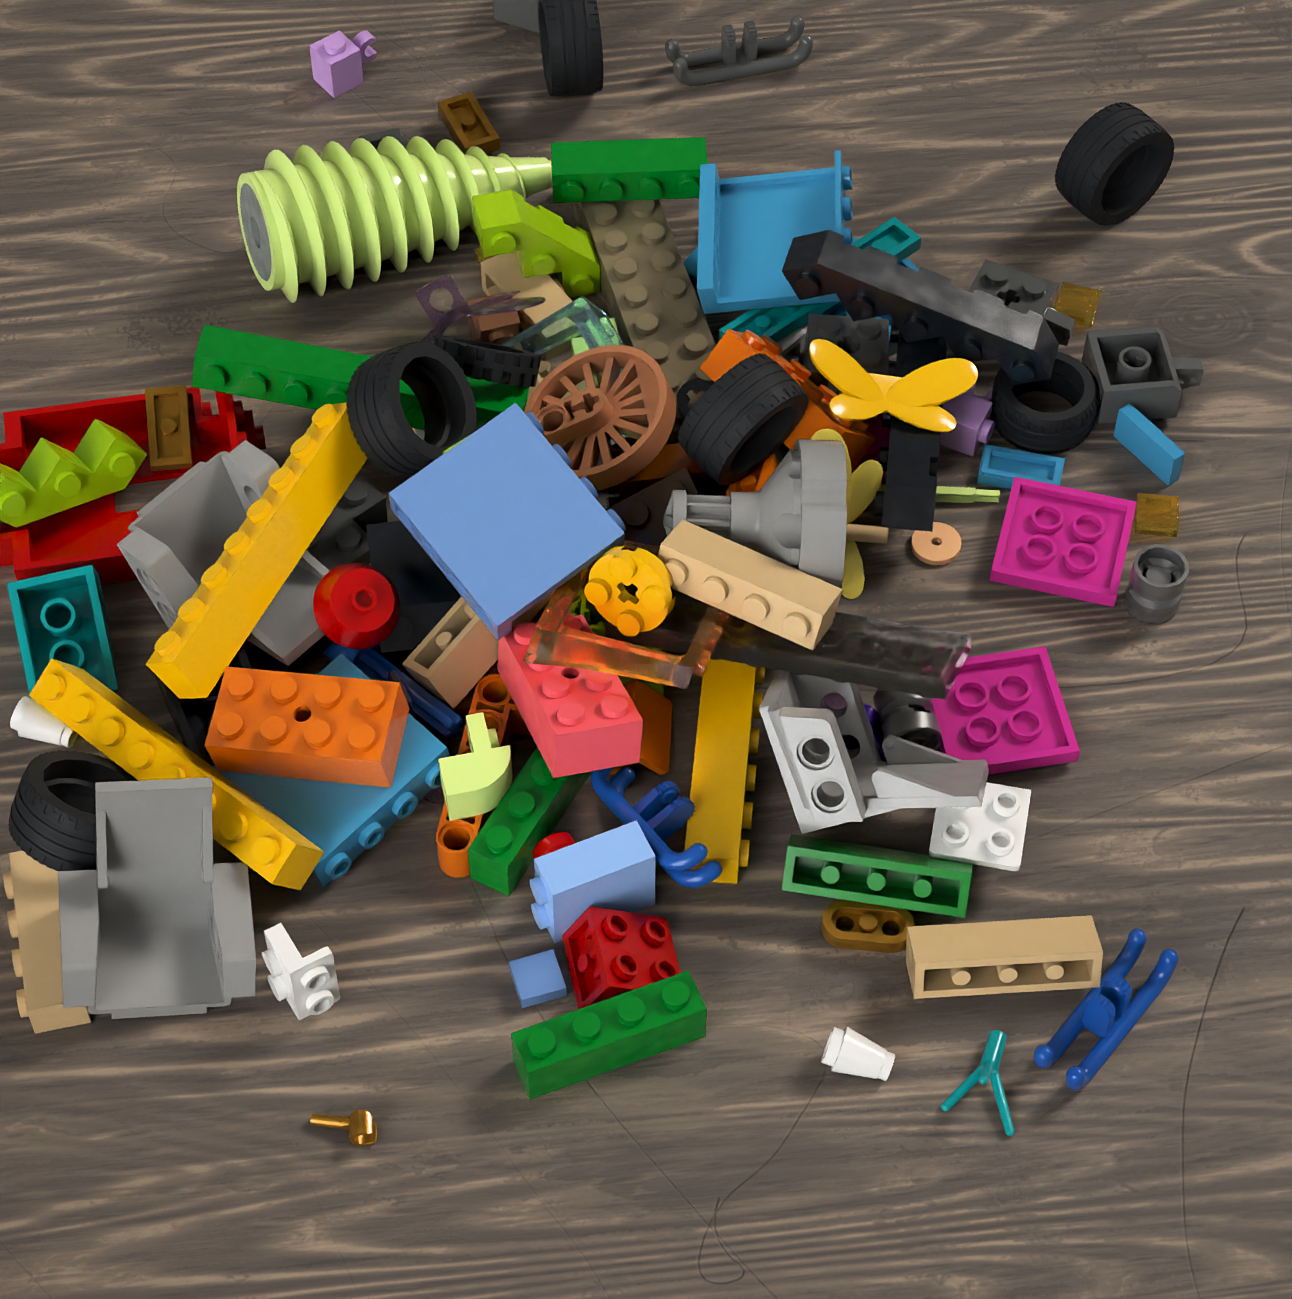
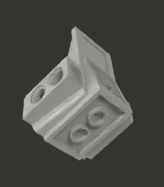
M246 440L230 453L226 451L219 452L208 462L200 461L137 512L138 518L128 526L131 533L117 544L168 628H171L178 618V610L181 605L194 595L202 583L201 577L204 572L216 563L225 550L224 544L233 533L237 532L247 518L246 512L248 508L261 498L269 486L268 481L271 475L280 468L272 457ZM318 535L315 536L307 550L319 540ZM307 550L246 639L287 666L325 635L318 626L314 616L313 598L319 582L329 570Z
M803 660L800 667L786 671L783 678L772 680L759 710L802 834L847 822H863V819L866 817L901 808L982 807L989 773L986 759L961 760L902 738L888 735L884 738L882 744L887 762H882L853 671L848 664ZM829 693H838L844 697L847 706L842 709L831 708L825 702L824 696ZM842 735L854 736L860 743V747L851 750L846 749Z
M212 777L95 782L96 870L58 871L63 1008L88 1006V1013H111L112 1019L207 1013V1007L227 1006L231 1004V998L255 996L256 952L248 865L244 862L213 864Z

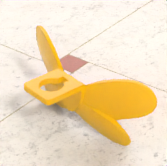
M816 339L809 346L810 358L816 369L842 392L829 402L832 413L836 417L847 421H864L881 413H889L920 429L933 432H950L955 429L956 420L949 412L938 405L967 392L975 385L978 379L976 366L971 361L962 358L939 360L920 367L901 378L867 373L854 358L830 341Z

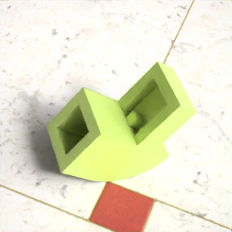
M483 712L465 715L471 753L438 759L441 785L449 821L472 817L493 810L512 785L513 773L510 745L499 747L496 729H487Z

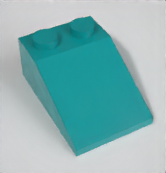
M93 565L7 583L29 694L51 658L83 668L113 692L119 691L105 601L99 574Z

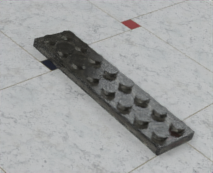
M632 584L627 592L636 596L638 588ZM672 588V599L675 597V605L664 621L653 630L639 632L636 636H626L610 622L606 621L605 623L606 639L622 641L629 645L650 646L665 649L669 652H683L705 656L712 660L722 659L748 664L752 667H766L788 671L795 675L827 678L839 683L849 682L875 687L884 691L893 690L916 694L929 699H946L971 650V635L841 612L835 613L832 625L816 647L811 650Z

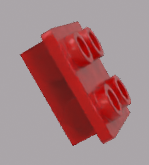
M590 906L562 935L578 1009L612 998L619 993L623 994L681 973L669 924L664 917Z

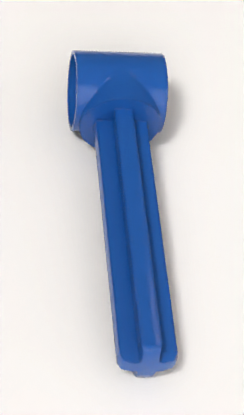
M331 641L322 652L332 661L342 653L371 680L400 682L410 708L409 710L443 737L450 738L454 734L457 735L461 730L460 726L463 722L461 716L382 656L379 644L366 649H350Z

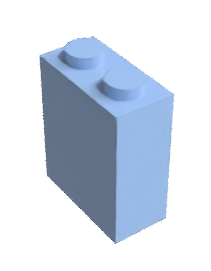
M637 820L534 859L535 878L530 879V887L536 902L531 904V909L540 930L548 929L554 944L563 940L562 935L590 906L635 913L655 905L656 856Z

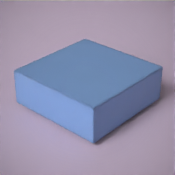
M553 949L509 961V970L522 1008L567 996V988Z

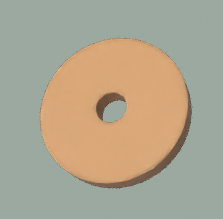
M933 522L932 532L914 531L911 548L914 555L920 561L930 565H945L958 557L961 550V537L953 527L945 523ZM938 542L940 543V545H934L932 543Z

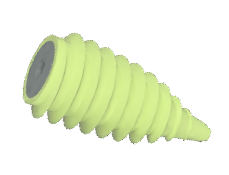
M391 136L384 137L380 141L377 150L364 138L354 140L349 148V152L339 143L330 141L323 147L320 157L311 147L301 145L295 151L292 162L282 151L273 149L266 158L263 170L243 173L238 179V213L246 251L261 286L267 291L281 288L291 303L296 302L299 284L308 282L318 296H323L327 277L336 275L344 288L350 289L353 284L354 270L361 267L368 277L376 282L380 276L382 261L389 259L396 270L403 273L407 267L409 252L416 249L421 258L426 263H429L433 258L434 242L443 239L447 246L455 251L459 244V231L470 226L476 233L473 220L472 196L511 189L522 195L526 201V197L552 187L551 160H548L546 157H510L505 153H500L496 157L487 156L477 146H471L464 155L459 147L449 139L441 140L434 150L429 142L420 136L412 137L406 149L397 139Z

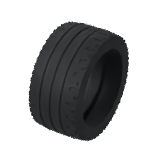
M537 0L542 62L549 95L564 97L602 91L604 79L603 48L597 1Z
M1120 102L1106 106L1085 121L1065 146L1055 171L1057 190L1067 202L1093 222L1103 226L1118 224L1140 210L1163 183L1173 160L1175 149L1173 139L1155 120L1129 103Z
M412 342L378 353L357 367L358 369L354 371V375H352L351 381L348 384L346 407L354 438H356V442L360 445L366 457L376 464L375 466L381 468L382 471H386L388 474L401 477L415 475L443 455V451L476 431L477 412L470 383L454 358L449 353L443 351L441 347L432 345V343ZM400 379L411 388L420 403L424 417V439L414 432L405 418L400 402Z
M764 353L755 354L729 369L706 390L687 414L680 427L677 439L686 454L709 477L720 485H729L741 480L758 468L785 442L805 414L809 397L802 387L776 361Z
M58 750L40 754L31 760L20 780L10 810L8 823L10 835L22 851L50 869L52 868L55 871L96 870L95 782L138 780L115 762L99 755L69 750Z

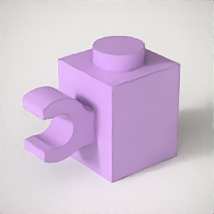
M339 30L309 45L313 79L333 98L363 84L362 63L370 62L377 57V52L369 46L376 42V38L365 30L358 33L351 41Z
M976 383L967 392L943 403L942 408L955 418L957 424L954 430L941 432L940 445L972 457L981 442L985 444L989 442L995 427V421L990 420L993 405V388L989 390L986 396H977L974 394Z

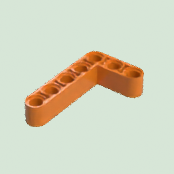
M490 674L479 680L468 715L484 713L487 729H496L499 747L510 745L512 733L531 736L500 674ZM466 725L457 755L471 753ZM444 802L436 832V845L439 865L445 874L454 878L470 875L468 848L491 816L492 810L484 814L449 821L446 803ZM455 847H464L461 850H451Z

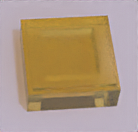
M1063 282L1055 310L1075 319V324L1092 327L1101 290Z
M1137 493L1135 534L1177 537L1179 529V496Z

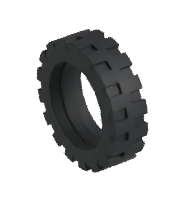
M435 335L433 345H437L443 351L449 353L467 377L514 386L536 387L542 357L539 354L490 342Z

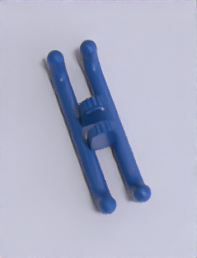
M625 766L618 770L610 781L609 775L613 768L592 771L591 784L598 797L623 825L637 820L656 856V861L675 882L683 887L697 888L706 886L720 876L722 866L716 860H710L699 869L691 870V868L706 858L708 851L705 845L695 843L684 852L676 853L665 843L695 812L694 803L686 796L684 798L682 796L677 798L680 795V790L671 780L662 781L661 784H658L656 788H653L632 807L624 798V792L635 779L634 769Z
M1137 928L1130 931L1123 949L1102 975L1100 987L1092 988L1047 1045H1039L1034 1051L1035 1065L1041 1069H1048L1061 1058L1084 1028L1100 1038L1078 1066H1072L1068 1069L1066 1085L1069 1089L1081 1090L1093 1079L1161 993L1177 966V952L1172 949L1162 951L1152 973L1130 1000L1132 987L1124 978L1138 960L1146 944L1147 936L1142 929Z

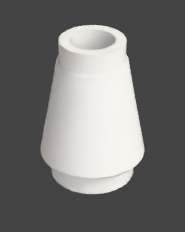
M27 696L21 698L11 717L10 727L18 731L19 737L60 746L63 745L68 748L74 744L78 737L75 731Z
M847 1026L845 1030L833 1027L821 1063L831 1066L832 1072L873 1079L878 1078L886 1081L892 1069L895 1054L888 1052L885 1048Z

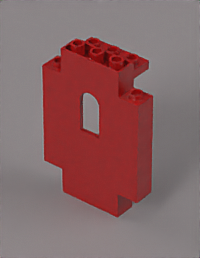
M187 388L193 466L200 461L208 462L219 452L226 451L230 453L245 440L260 450L266 449L263 425L255 426L252 410H243L242 400L234 401L233 394L215 391L219 414L212 415L210 401L202 402L200 388ZM145 393L3 412L5 443L0 444V463L18 472L41 437L74 452L95 418L126 433L147 453L128 485L180 478L191 469L151 470ZM112 493L17 528L0 521V567L13 565L17 581L93 565L99 574L101 585L138 580L117 544L131 533L128 526L138 518L137 512L139 510L116 513L115 495Z

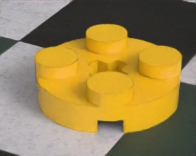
M618 546L605 552L593 565L584 593L587 600L595 606L598 612L608 622L616 626L623 635L636 636L639 632L650 631L658 627L671 613L675 605V597L672 599L670 587L674 582L665 564L651 552L641 548H637L634 552L621 550L624 546ZM634 584L638 588L636 596L628 593L624 585Z

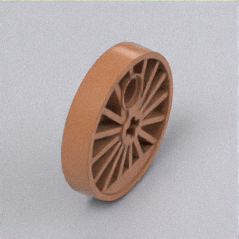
M606 345L574 355L553 369L534 390L524 413L526 414L530 411L537 417L544 429L542 435L552 446L554 444L561 446L571 461L569 467L578 478L585 476L597 491L610 488L630 479L653 461L666 444L673 429L676 416V401L673 390L662 368L654 358L635 347ZM603 372L599 387L596 374ZM585 380L587 389L580 391L576 385ZM568 391L572 394L561 399ZM620 434L636 439L637 442L630 446ZM611 438L624 451L615 459L610 441ZM600 453H601V458H602V463H603V464L597 466V465H598V461H599V456H600Z

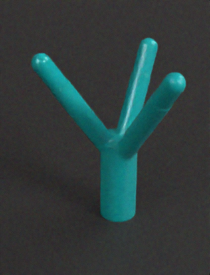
M992 1030L988 1034L980 1065L941 1104V1109L945 1112L949 1111L978 1081L985 1085L990 1079L1007 1136H1013L1015 1130L998 1071L1007 1036L1002 1031Z

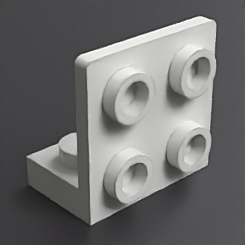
M987 782L982 807L936 808L929 856L1018 871L1021 865L1031 790Z

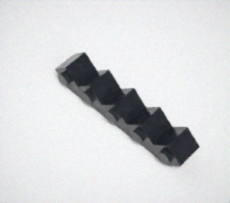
M831 230L793 238L782 273L799 300L836 293L853 322L890 315L906 343L943 336L956 358L966 359L971 362L997 358L1013 386L1051 378L1059 343L1043 315L1027 310L1024 315L1004 307L1005 300L975 288L972 293L950 285L952 279L920 267L917 272L897 264L898 257L867 245L865 250L847 244L843 242V235Z
M891 321L890 343L897 344L896 361L889 360V376L903 378L920 367L946 359L947 346L943 336L906 343L894 321ZM883 413L882 427L890 428L889 446H880L879 463L883 468V472H886L885 491H877L874 516L882 517L881 527L932 532L941 432L920 429L889 413Z

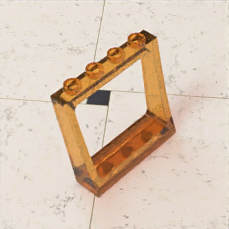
M624 540V549L622 550L634 552L637 548H641L658 557L660 546ZM595 560L555 590L535 626L523 660L530 664L587 669L687 689L693 674L700 677L703 676L730 614L709 605L688 652L682 656L566 627L584 594L585 586L589 582L590 570L597 562Z

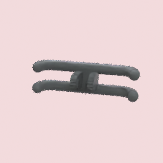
M795 16L791 19L788 31L779 36L758 39L757 29L752 20L744 23L741 43H736V34L730 24L722 27L721 46L681 52L679 42L676 39H669L665 44L667 58L673 63L675 77L685 85L700 86L797 67L811 54L813 38L810 35L802 36L805 27L804 19L801 16ZM799 40L797 49L790 54L757 60V54L779 51L792 46ZM723 61L725 65L700 71L688 70V67Z

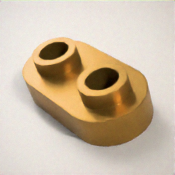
M837 900L825 908L822 915L821 932L825 940L837 948L897 953L906 949L907 927L915 926V923L907 909L849 900ZM844 925L848 926L851 930L841 931L837 927ZM893 930L897 935H885L883 931Z

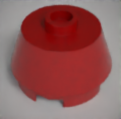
M353 562L333 568L321 579L314 593L313 611L318 626L331 641L350 649H366L381 643L392 633L400 615V599L395 585L384 572L369 564Z

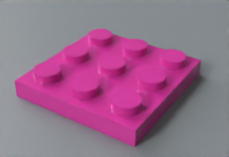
M1014 477L989 581L1114 607L1137 502Z
M1046 646L919 665V679L928 685L934 708L933 712L936 714L943 740L939 746L941 753L961 760L986 759L989 768L988 775L1078 761L1080 749Z

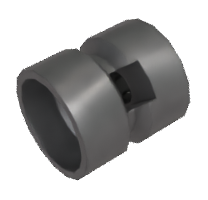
M1153 544L1137 552L1130 573L1125 604L1129 612L1138 620L1146 623L1160 624L1176 616L1180 608L1182 592L1189 573L1188 561L1180 551L1168 545Z
M900 678L884 684L876 691L873 701L878 712L879 723L882 725L883 738L893 735L933 750L939 748L943 741L936 714L933 712L934 708L928 685L923 680Z

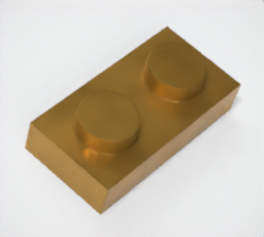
M472 91L437 102L440 117L464 155L471 146H477L485 153L500 149V138Z
M176 385L145 388L151 470L192 468L193 456L187 386Z

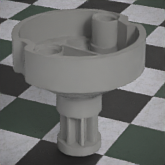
M797 439L794 450H789L758 492H730L729 496L687 495L686 490H672L663 516V524L667 536L683 519L842 588L847 528V470L843 442L838 440Z

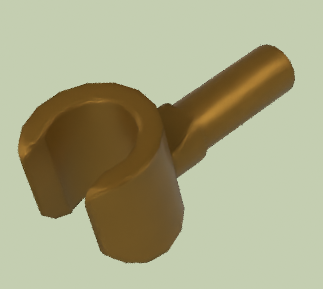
M355 1110L350 1116L342 1117L318 1113L311 1115V1125L349 1130V1141L354 1145L370 1146L374 1145L377 1141V1125L373 1121L372 1115L366 1110Z

